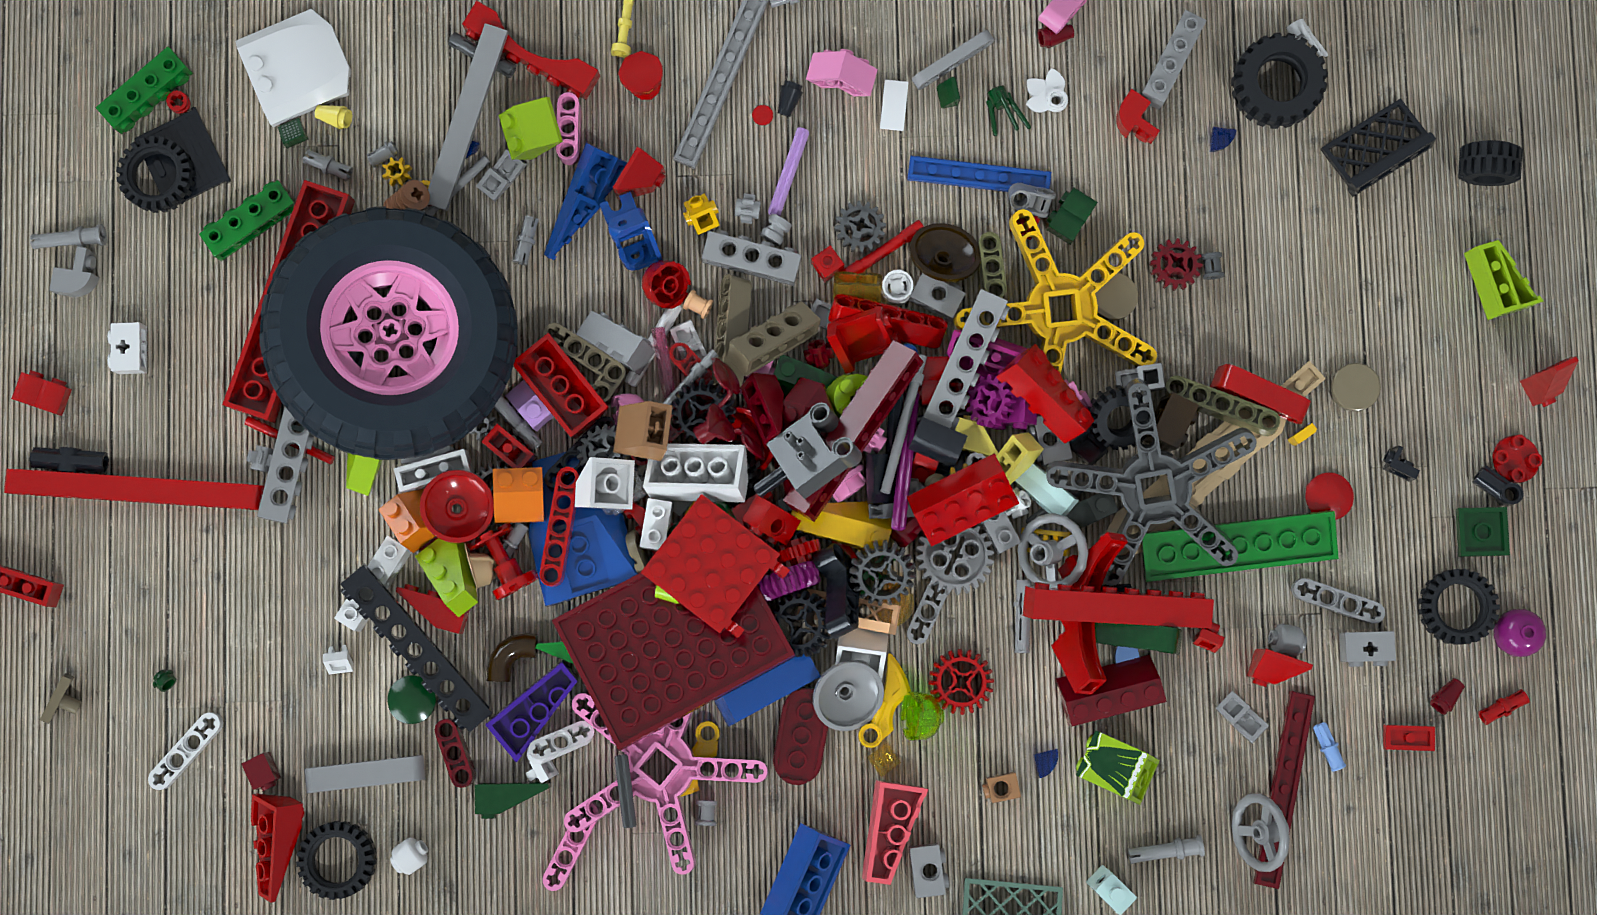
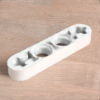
M213 712L203 714L151 771L148 777L149 785L155 790H163L170 787L220 732L223 727L222 717ZM207 719H215L213 723L215 728H208L204 734L197 730L198 728L200 730L205 729L208 725ZM192 735H196L200 739V745L196 749H192L188 745V739ZM176 753L181 754L184 759L180 767H175L171 761ZM168 769L175 772L174 774L169 772L163 778L165 783H157V774H164Z

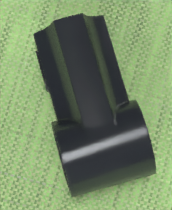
M1486 465L1477 472L1472 481L1473 484L1494 497L1497 503L1504 507L1519 503L1524 496V491L1519 484L1511 483ZM1506 489L1513 492L1514 498L1512 501L1505 497Z

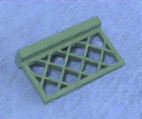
M965 878L962 915H968V912L974 907L982 915H986L978 903L987 896L998 906L989 915H993L999 909L1004 915H1009L1002 906L1011 898L1022 908L1016 915H1020L1023 912L1031 915L1027 908L1036 900L1046 910L1043 915H1054L1051 912L1054 908H1056V915H1062L1063 887ZM970 884L980 885L986 892L976 902L969 894ZM985 885H986V886H994V887H993L992 889L988 890V889L985 887ZM997 887H1004L1011 895L1001 904L991 894ZM1010 888H1017V890L1013 893ZM1022 889H1028L1035 897L1026 906L1015 896ZM1034 890L1042 892L1039 895H1037ZM1047 891L1057 892L1056 904L1049 909L1040 897ZM969 900L973 903L970 908H968Z

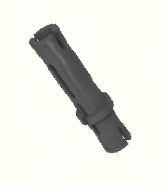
M454 32L448 41L450 47L461 51L471 58L474 57L478 44L466 39L457 32ZM500 57L496 71L507 78H511L516 71L517 65Z

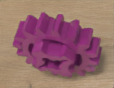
M988 374V377L980 376V383L976 382L974 390L967 391L971 397L967 402L970 403V407L966 411L973 413L970 419L977 421V425L993 428L994 425L1001 426V420L1008 421L1007 413L1014 412L1011 404L1016 403V400L1011 399L1013 394L1010 392V385L1006 381L1001 383L996 378L997 376Z

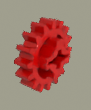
M805 537L789 541L787 546L784 544L779 545L778 553L780 555L776 561L784 564L786 567L813 560L811 554L822 550L819 540L814 539L806 542Z

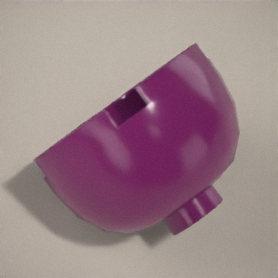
M1509 610L1504 612L1498 622L1495 623L1494 639L1501 650H1504L1512 657H1527L1535 654L1545 643L1546 627L1544 622L1536 613L1529 610Z

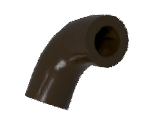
M524 633L512 635L500 642L490 655L486 681L511 682V669L516 660L519 658L537 657L538 649L535 647L538 644V634Z

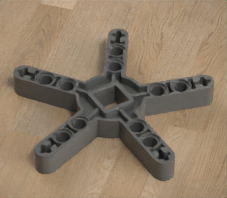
M1134 379L1128 383L1126 392L1137 454L1131 457L1122 469L1063 461H1053L1047 466L1046 478L1053 487L1118 495L1121 497L1122 503L1128 512L1117 533L1125 535L1128 543L1124 547H1127L1129 550L1125 555H1117L1114 559L1116 562V574L1111 573L1110 576L1106 574L1103 582L1107 585L1114 586L1121 582L1150 524H1162L1173 520L1221 565L1230 566L1238 559V552L1233 542L1190 503L1193 482L1254 451L1257 441L1253 433L1247 428H1238L1179 459L1172 453L1160 449L1150 389L1144 380ZM1136 387H1140L1143 390L1141 392L1143 403H1138L1137 396L1134 393L1136 392ZM1139 411H1148L1149 417L1146 420L1139 421L1136 419ZM1150 434L1153 436V441L1150 444H1142L1140 442L1141 437ZM1243 436L1247 439L1246 445L1241 443L1240 438ZM1230 442L1234 444L1236 448L1235 451H1233L1231 445L1229 444ZM1225 447L1228 449L1224 457L1215 456L1218 448ZM1197 459H1204L1206 461L1204 467L1200 469L1194 468L1193 463ZM1056 470H1060L1061 475H1059L1058 478H1054L1053 476ZM1068 471H1071V472H1070V479H1071L1070 481H1068V479H1067ZM1080 472H1084L1088 475V478L1084 482H1078L1075 480V476ZM1166 474L1169 495L1144 499L1140 479ZM1108 475L1113 478L1109 485L1099 483L1103 476ZM1188 515H1195L1197 517L1193 524L1184 523V519ZM1131 525H1137L1139 531L1135 534H1129L1127 528ZM1211 531L1214 533V537L1211 540L1206 541L1202 539V535L1205 532ZM1219 543L1225 551H1230L1229 555L1221 553L1218 547ZM1113 561V563L1111 564V566H1110V568L1108 569V571H1111V570L1113 569V567H1114V561Z

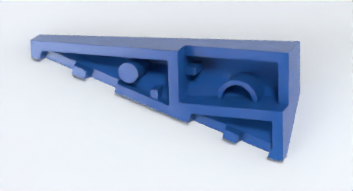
M587 142L585 143L545 249L544 255L555 260L557 252L564 244L568 245L571 242V236L578 228H583L599 210V204L606 201V196L613 190L614 184L628 162Z

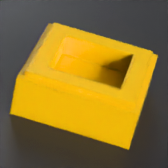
M1311 423L1288 438V441L1292 446H1296L1317 432V428Z

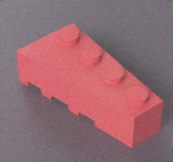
M876 780L862 871L863 880L891 885L903 855L902 852L906 842L909 840L912 827L921 810V804L929 789Z

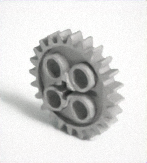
M980 526L974 529L969 528L953 536V545H947L942 541L931 547L927 538H919L918 542L923 546L916 547L915 551L921 553V555L916 556L915 561L922 562L917 570H925L922 579L928 577L931 579L929 587L936 583L938 584L937 592L944 587L946 588V595H949L951 590L954 589L956 595L959 596L962 588L968 594L970 592V585L975 590L979 587L977 580L981 583L985 582L986 578L983 574L989 575L991 573V570L986 566L993 565L994 561L988 559V557L993 556L994 551L987 550L992 542H984L987 533L980 535L978 533ZM963 537L964 542L957 554V559L953 563L949 574L946 575L945 570L952 558V553L956 549L960 538ZM965 547H974L976 555H968L965 552ZM933 557H941L944 560V566H936L933 562ZM955 568H964L966 576L959 577L955 573Z

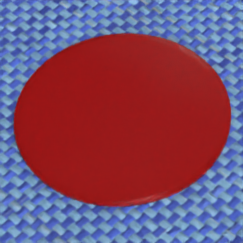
M759 105L753 110L752 118L758 125H767L773 119V111L767 105Z

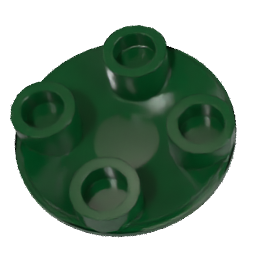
M409 675L402 677L389 690L387 697L388 708L391 714L402 723H420L434 712L436 694L434 691L430 694L423 687L421 682L424 680L420 676Z

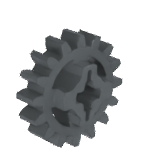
M857 201L856 207L848 203L847 211L843 208L840 210L843 217L836 216V222L840 225H836L834 229L840 232L837 235V240L844 239L842 247L845 248L850 245L851 252L859 248L860 253H863L865 247L872 251L873 243L878 246L880 245L878 237L884 238L885 232L880 229L886 228V223L880 222L884 219V214H876L878 211L877 206L870 209V202L862 206L861 202ZM860 212V215L850 217L852 214ZM869 215L874 219L876 227L870 223ZM863 223L864 228L861 231H857V226ZM844 227L847 230H850L852 234V239L848 237ZM867 236H868V237H872V238H870V239L867 240V241L860 242L861 239H863V238H865V237H867Z
M605 424L602 430L596 426L594 433L588 431L589 437L581 439L584 444L577 447V450L581 453L577 458L581 461L580 465L583 468L590 457L625 460L623 458L625 454L613 452L616 426L613 425L610 428Z

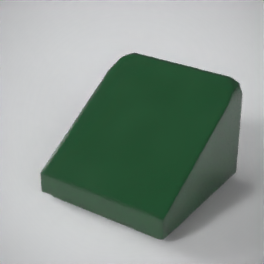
M955 76L950 77L937 86L940 106L943 109L958 106L960 102V94Z

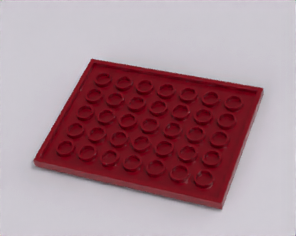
M641 573L552 620L619 751L795 656L757 585L731 618L733 622L745 629L739 638H736L725 628L719 634L681 604L655 598L657 585Z

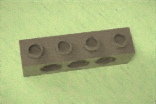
M802 301L794 306L790 305L779 315H773L765 323L752 327L742 336L733 338L729 343L727 358L746 377L817 335L821 319Z

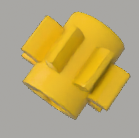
M391 157L387 165H382L386 170L382 177L385 180L390 179L389 184L392 187L396 183L403 186L407 179L412 180L408 174L412 167L410 165L404 166L405 160L402 157L399 161H395ZM399 169L401 170V173H400V174H399V173H396L395 175L393 174L394 170H395V171H399Z

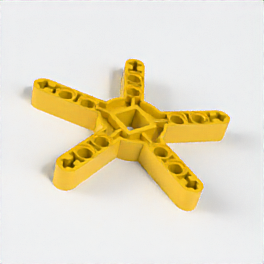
M1021 209L1011 215L1009 219L1010 229L1035 285L1028 293L1025 302L1006 304L1010 308L1017 309L1019 312L1018 320H1010L1007 314L1005 320L999 319L996 328L1028 324L1031 331L1042 340L1040 350L1045 354L1050 349L1056 352L1057 359L1051 364L1060 374L1067 343L1077 341L1082 337L1088 338L1135 366L1154 364L1157 359V352L1152 346L1097 315L1098 304L1095 293L1141 252L1144 248L1143 237L1135 232L1121 237L1078 277L1058 272L1030 211ZM1019 217L1026 219L1023 225L1016 223ZM1028 229H1031V232H1028L1024 236L1021 235V233L1025 230L1027 231ZM1027 237H1032L1036 240L1037 246L1035 249H1029L1026 246ZM1133 239L1135 241L1133 248L1123 252L1122 249L1129 245V241ZM1110 254L1116 255L1119 259L1116 267L1109 263ZM1037 259H1042L1046 262L1047 267L1045 271L1042 272L1036 268ZM1093 270L1101 274V281L1099 283H1095L1091 279ZM1070 295L1073 321L1051 323L1049 298ZM965 308L956 313L954 324L957 329L963 330L965 322H961L960 318L964 317V313L968 317L972 308ZM986 311L982 312L979 316L980 322L983 325H990L984 319ZM1100 326L1107 329L1108 334L1105 339H1101L1097 334ZM1121 338L1126 339L1128 342L1126 351H1122L1118 347V342ZM1134 350L1137 351V352H1139V353H1141V352H1146V355H1145V356L1148 358V360L1141 361V360H1142V356H1141V355H1139V354H1137V353H1133V354H1131V353H1132Z

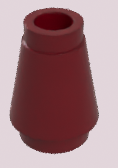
M1068 24L1056 34L1044 25L1041 29H1038L1039 44L1042 48L1047 47L1049 49L1074 38V28L1071 24Z
M1453 678L1431 696L1430 705L1437 712L1444 715L1447 712H1452L1462 690L1465 688L1464 684L1460 680Z

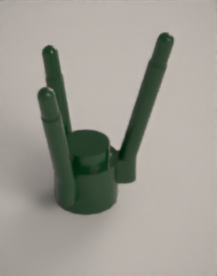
M1004 85L995 87L987 93L989 100L986 101V104L989 108L993 136L998 135L994 107L997 110L1005 109L1011 124L1018 131L1019 126L1009 107L1011 105L1026 128L1031 129V125L1013 100L1011 93H1007Z

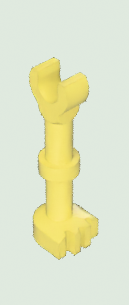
M623 0L622 16L618 20V26L620 27L618 40L612 44V56L625 58L631 55V47L627 45L628 31L632 27V20L630 19L635 0Z

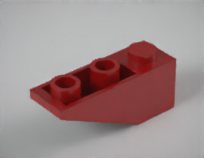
M405 584L404 588H396V592L435 628L463 634L470 609L458 617L444 604L439 594L435 591L428 590L427 594L418 592L419 587Z

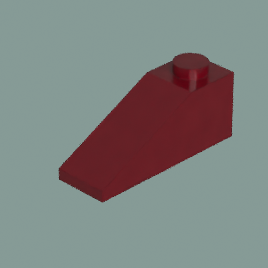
M752 373L740 389L762 441L767 446L766 444L779 435L782 429L784 393L776 375Z

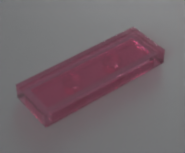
M659 326L651 328L662 396L663 399H666L675 390L665 328Z

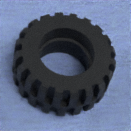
M1281 32L1273 33L1271 37L1266 35L1261 37L1256 43L1253 42L1242 54L1233 70L1234 76L1231 79V86L1234 87L1232 92L1233 99L1238 100L1237 107L1240 111L1244 110L1247 113L1245 117L1248 120L1255 119L1258 121L1257 125L1262 127L1266 124L1270 125V129H1278L1280 126L1287 128L1291 127L1294 123L1303 121L1320 104L1323 99L1322 95L1327 89L1328 83L1325 82V79L1328 77L1327 69H1323V64L1325 63L1323 56L1318 57L1316 55L1318 49L1314 45L1311 48L1306 45L1307 39L1303 37L1300 40L1294 39L1295 34L1287 33L1286 36H1282ZM1281 61L1290 65L1297 72L1300 79V90L1290 101H1276L1262 92L1258 84L1257 75L1265 63Z

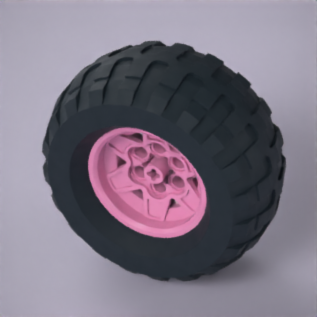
M386 206L370 207L364 211L352 214L345 213L328 220L325 225L303 236L295 244L296 246L287 257L282 259L272 276V281L262 303L260 348L269 380L282 404L312 435L343 452L378 460L416 458L434 453L461 440L490 414L502 396L515 362L518 340L517 315L509 286L502 272L499 271L485 248L462 232L461 228L445 219L440 220L417 209H389ZM390 289L385 298L381 297L376 291ZM418 299H420L430 311H418L416 309ZM402 305L405 307L406 313L400 317L395 316L392 313L393 307ZM353 308L358 317L357 320L345 323L348 313ZM371 309H378L381 312V317L377 320H371L367 314ZM418 324L421 326L422 332L417 336L411 335L408 332L409 326ZM394 328V332L397 334H391L390 337H387L384 330ZM364 331L370 332L373 338L368 343H362L358 339L360 333ZM437 338L435 348L429 357L423 347V343ZM410 347L414 353L410 358L405 359L400 356V349ZM383 350L388 353L389 357L385 362H378L374 358L376 352ZM347 351L362 352L364 354L361 367L353 361ZM395 365L408 373L400 377H388Z

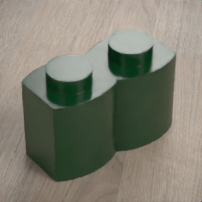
M1073 187L1071 192L1065 191L1058 202L1062 206L1058 212L1053 210L1046 221L1050 224L1047 231L1069 245L1072 244L1098 203L1075 187Z

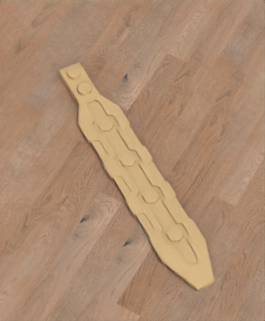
M1308 361L1280 386L1305 397L1326 378ZM1247 410L1239 411V416L1243 419L1252 417L1251 413ZM1280 417L1278 430L1272 436L1267 437L1252 432L1257 441L1254 451L1193 482L1190 503L1195 508L1204 501V498L1225 479H1230L1240 470V466L1261 448L1264 449L1282 433L1286 420ZM1266 418L1262 420V424L1266 428L1275 426L1271 419ZM1224 421L1213 432L1207 433L1200 439L1189 453L1241 427ZM1245 436L1241 437V443L1246 445L1247 439ZM1230 442L1229 444L1231 445L1233 451H1235L1236 448L1234 444ZM1225 447L1218 448L1215 456L1224 457L1228 449ZM1197 459L1194 461L1193 467L1200 469L1204 467L1206 461L1204 459ZM1166 474L1159 475L1160 478L1143 492L1144 499L1169 495ZM1122 507L1115 514L1105 533H1117L1128 512L1125 507ZM1172 520L1162 524H1150L1147 532L1168 530L1175 522ZM1131 525L1127 528L1129 534H1135L1139 531L1137 525ZM1141 544L1135 554L1142 552ZM1124 547L1118 555H1125L1129 549Z

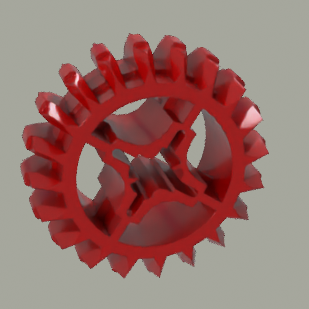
M958 649L957 657H954L952 650L948 651L950 659L947 660L945 656L941 655L939 658L943 664L940 665L934 662L933 666L938 671L929 672V675L936 676L935 681H928V685H936V689H932L930 694H939L934 700L935 703H939L942 699L945 701L941 707L943 710L948 705H952L950 709L952 714L956 712L957 707H960V715L965 714V707H968L970 713H974L972 705L976 704L981 709L983 705L979 700L982 698L984 701H989L988 696L984 695V692H993L992 688L986 687L987 683H994V679L986 678L987 674L992 673V669L984 671L983 667L988 662L984 660L979 664L977 661L981 657L980 654H976L973 659L970 658L972 655L971 650H967L966 656H963L962 649ZM964 661L974 667L965 673H960L952 663ZM947 669L952 677V681L943 691L941 678L944 670ZM971 673L964 682L966 688L962 689L961 686L953 688L957 683L955 674L963 677V675L968 676ZM979 673L981 685L978 693L975 694L970 682ZM961 690L970 700L955 702L949 699L948 696Z

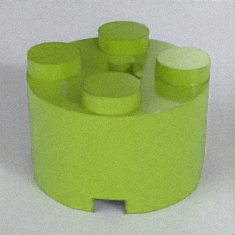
M862 374L842 375L829 385L826 393L838 419L841 417L844 408L850 404V397L855 396L857 389L863 385L867 376Z

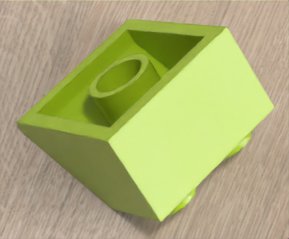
M550 97L512 106L499 115L512 160H533L563 142Z

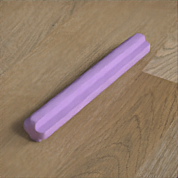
M798 127L768 209L769 215H781L809 136V131L805 128Z

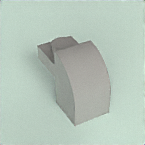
M77 247L73 270L54 267L49 291L69 297H81L90 293L96 287L100 278L91 273V270L96 265L95 253L87 248Z
M1162 363L1115 371L1116 383L1123 388L1131 380L1142 379L1147 383L1150 392L1166 389ZM1136 387L1137 393H1141L1143 391L1140 387Z

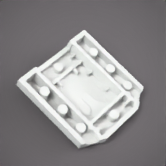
M312 9L235 41L261 107L272 127L313 111L318 105H327L349 95L348 85L351 68L334 28Z

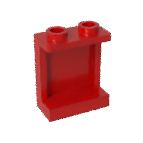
M882 306L827 324V339L846 374L855 371V362L883 354L884 350L890 346L893 340L902 344L899 333L894 332L892 328L893 323L888 313L885 314Z

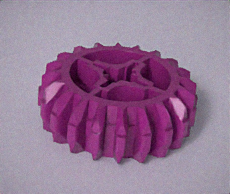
M807 561L787 567L790 571L784 579L775 573L764 576L757 586L765 601L776 600L786 595H791L795 591H802L819 584L821 581L820 573L814 562Z

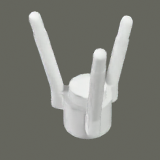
M1299 19L1287 27L1289 33L1295 34L1294 39L1300 40L1303 37L1308 40L1311 47L1314 45L1318 49L1316 53L1319 57L1328 56V53L1313 35L1304 19ZM1295 71L1297 81L1300 82L1299 76Z

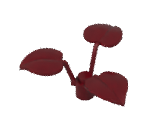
M713 357L712 367L715 378L727 390V395L719 405L713 403L709 406L707 417H705L706 421L694 428V434L702 444H706L716 437L732 442L735 440V433L740 434L745 447L764 461V445L756 429L748 423H743L741 428L734 429L721 409L733 393L736 395L740 393V383L734 371L725 362Z

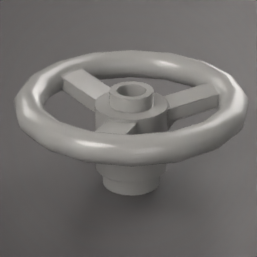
M1055 513L1039 515L1026 525L1020 535L1021 543H1019L1017 550L1020 566L1026 577L1034 584L1035 582L1050 584L1049 588H1057V584L1072 585L1077 582L1086 569L1088 559L1086 538L1079 526L1067 516ZM1056 523L1063 525L1072 535L1059 542L1056 540L1044 541L1034 531L1043 524ZM1028 543L1033 545L1030 550L1031 559L1038 565H1046L1047 580L1039 576L1029 563ZM1077 544L1079 554L1075 568L1063 580H1058L1056 563L1060 562L1063 558L1064 550Z
M1249 793L1239 800L1233 811L1231 824L1233 840L1240 856L1249 866L1260 872H1272L1283 864L1288 855L1290 843L1289 825L1285 820L1282 810L1271 798L1261 793ZM1252 803L1263 805L1261 820H1256L1252 826L1241 825L1243 813ZM1243 836H1252L1258 844L1264 846L1268 862H1261L1254 858L1247 849ZM1275 842H1279L1277 853L1274 847Z

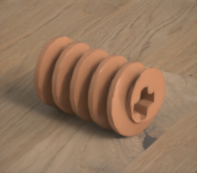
M411 180L384 202L383 206L389 209L411 208L422 211L429 204L430 194L422 182Z

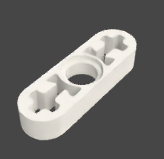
M579 721L536 739L530 743L527 757L530 762L539 765L583 747L592 740L594 728L586 721ZM579 729H581L582 732L587 731V735L585 738L583 735L576 736L573 741L572 737L578 734ZM563 737L567 741V746L564 748L557 747L554 744V739ZM547 742H549V748L544 750L541 757L539 754H534L536 747L538 750H543L547 747Z

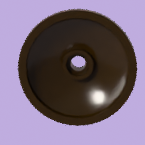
M935 223L924 226L914 234L911 240L910 256L914 265L923 274L932 279L943 282L961 281L973 275L980 264L981 256L977 241L967 231L955 225Z

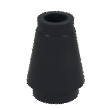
M787 80L784 81V84L780 87L778 114L791 117L803 94L801 91L802 85Z

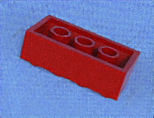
M550 333L545 334L515 359L514 368L571 438L577 439L609 408Z

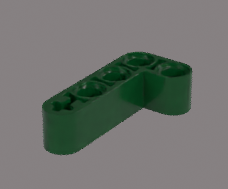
M1095 622L1096 644L1180 654L1183 632L1181 629L1153 625Z

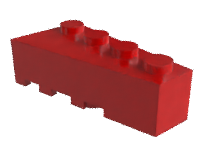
M1036 344L1016 356L996 377L1001 383L1006 381L1012 387L1010 392L1017 398L1021 396L1028 402V409L1033 414H1040L1043 417V423L1064 444L1084 433L1095 421L1090 411L1077 398L1074 390L1066 384L1060 372L1053 367L1046 354Z

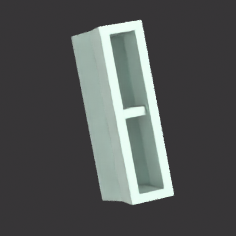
M1035 462L1014 481L1018 488L1027 492L1029 497L1049 514L1055 513L1066 516L1079 501L1067 489L1051 486L1047 481L1046 472Z

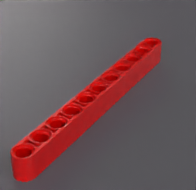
M6 469L4 493L259 510L265 486Z

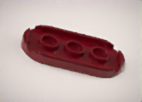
M800 688L793 691L786 698L782 707L773 764L779 777L792 785H803L812 781L818 775L822 765L828 726L819 719L814 710V689Z

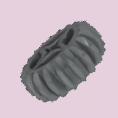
M883 540V546L879 547L878 541H873L874 548L872 549L868 544H865L866 553L858 550L857 555L860 559L852 558V564L857 567H850L849 570L851 574H854V576L850 577V582L857 583L854 586V591L862 590L860 593L861 599L869 595L868 603L870 604L874 602V599H878V606H882V600L887 599L888 605H892L891 598L893 597L896 601L900 602L901 597L899 593L907 596L909 592L905 587L913 588L914 583L909 579L916 578V573L911 571L915 569V563H908L912 559L911 554L904 555L906 551L904 547L896 551V542H893L891 547H888L887 540ZM886 555L884 556L883 560L878 563H868V561L873 557ZM893 558L902 566V576L897 575V572L891 569ZM887 566V574H883L879 580V572H882ZM863 569L867 570L868 574L875 578L873 587L865 582L862 576ZM886 583H898L891 589L881 590Z

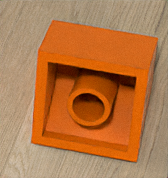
M542 467L493 469L495 523L544 522Z
M424 489L397 494L378 509L400 544L412 553H415L435 537L424 525L420 514V499Z

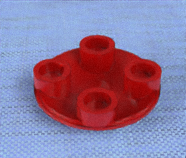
M1520 434L1503 438L1498 442L1493 451L1495 470L1512 483H1522L1530 480L1537 473L1543 461L1536 446Z
M1328 472L1317 475L1307 484L1305 499L1311 512L1333 510L1335 511V520L1344 517L1350 511L1354 501V493L1350 483L1343 476Z

